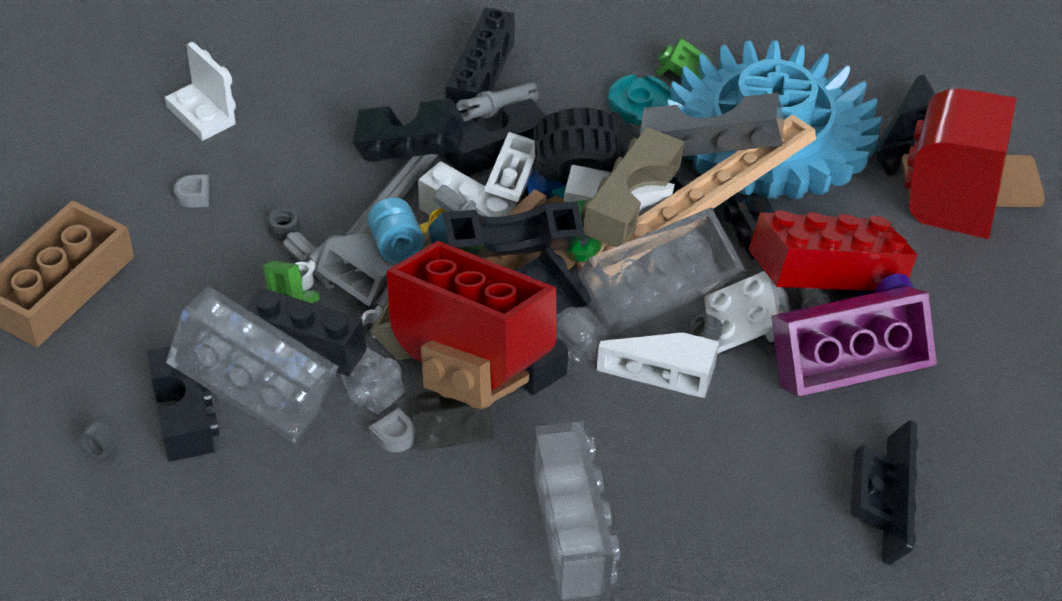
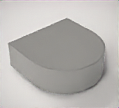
M209 174L189 175L179 179L174 185L176 202L187 208L209 207Z
M397 408L368 427L369 435L380 447L389 452L405 451L415 441V425L400 408Z

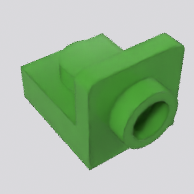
M680 38L672 47L666 45L657 58L660 64L655 73L661 77L666 71L671 70L682 78V69L686 66L701 79L698 72L699 55L702 52L683 38Z
M273 260L263 265L267 290L309 303L320 300L318 291H303L302 277L298 264Z

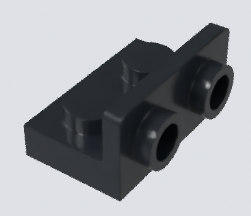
M739 192L727 199V203H724V217L728 223L733 225L739 245L745 247L752 260L755 258L750 253L749 247L760 212H775L765 195L742 199Z
M551 246L543 248L537 259L515 270L556 287L557 331L580 319L592 302L586 287L576 280L567 268L565 260L556 254Z

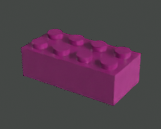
M910 286L771 315L781 388L798 397L937 365L929 293Z

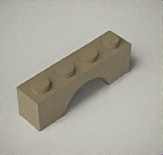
M649 127L645 128L639 138L634 137L629 144L624 158L619 157L616 160L609 178L604 177L601 180L594 198L589 197L585 201L581 211V217L584 218V234L622 250L637 229L641 202L631 192L644 186H667L680 168L685 141Z

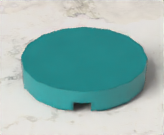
M627 75L616 80L611 85L608 96L609 109L611 112L616 111L627 123L641 125L644 108L667 106V99L671 100V90L662 80L653 76L644 75V78H636V75Z

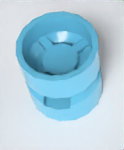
M387 198L379 201L372 207L367 221L379 253L385 261L398 264L423 250L425 244L423 232L412 208L406 201L400 198Z

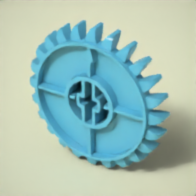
M750 40L744 44L741 64H737L727 46L722 45L718 63L719 70L714 67L703 53L699 55L698 72L701 79L688 67L684 66L682 69L681 86L674 81L672 82L671 100L667 99V105L677 104L679 109L690 117L711 118L729 112L741 102L744 96L779 93L784 120L793 114L815 128L817 139L740 190L739 193L744 195H751L752 193L762 194L767 199L774 200L777 196L803 199V194L808 192L817 195L828 193L830 184L835 186L847 184L850 182L852 174L860 173L866 167L868 158L875 152L882 117L873 118L877 107V98L862 103L867 85L865 80L844 92L847 86L850 67L846 65L829 80L826 79L828 54L824 53L810 70H807L803 67L805 59L803 45H798L790 60L786 61L781 60L778 41L772 40L766 59L758 61ZM737 151L682 156V158L687 160L693 159L692 169L699 174H704Z

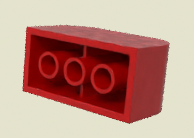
M948 89L937 93L931 98L924 121L917 120L914 140L919 142H915L914 146L910 148L907 167L911 168H908L905 181V189L911 190L909 199L910 212L920 223L980 238H990L1017 97L968 89Z
M440 241L431 244L386 270L389 317L393 333L402 348L419 362H422L421 346L431 340L490 361L491 390L547 355L555 346L557 335L556 287Z

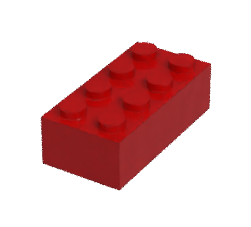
M781 210L775 211V213L760 212L749 247L750 253L776 287L875 291L878 283L890 275L904 274L909 278L918 255L909 246L906 239L900 236L890 225V221L880 216L856 218L848 214H840L838 217L824 216L815 212H809L807 215H797Z

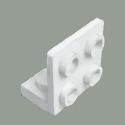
M192 41L186 44L192 84L165 96L166 107L203 141L235 125L234 110L236 105L231 94L230 85L232 84V77L229 71L224 66L218 65L208 51L202 50Z
M765 271L708 294L704 298L706 313L722 322L717 353L762 335H766L769 342H773L774 334L771 315L790 312L787 293L782 287H776Z

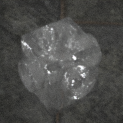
M366 347L367 351L359 360L351 375L348 377L341 374L351 400L357 406H365L378 415L405 393L401 379L402 370L392 358H385L369 347Z

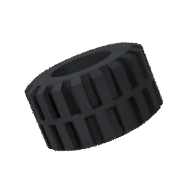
M581 107L559 110L541 118L533 128L536 169L544 178L554 182L567 183L572 165L612 172L616 160L622 157L619 121L616 119V116L604 110Z

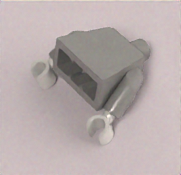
M368 233L330 236L308 257L310 260L308 263L303 261L295 263L299 265L303 291L313 286V272L316 270L367 306L374 305L376 307L374 310H367L363 313V326L368 323L374 324L388 301L386 270L397 265L385 261L379 253L375 239Z

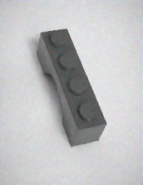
M779 93L744 96L735 108L725 114L711 118L690 117L684 114L677 104L650 107L643 110L640 135L646 127L685 141L682 156L782 146L784 116Z

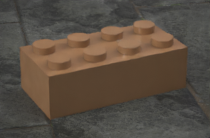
M74 200L69 202L0 263V328L38 348L134 258L128 227Z

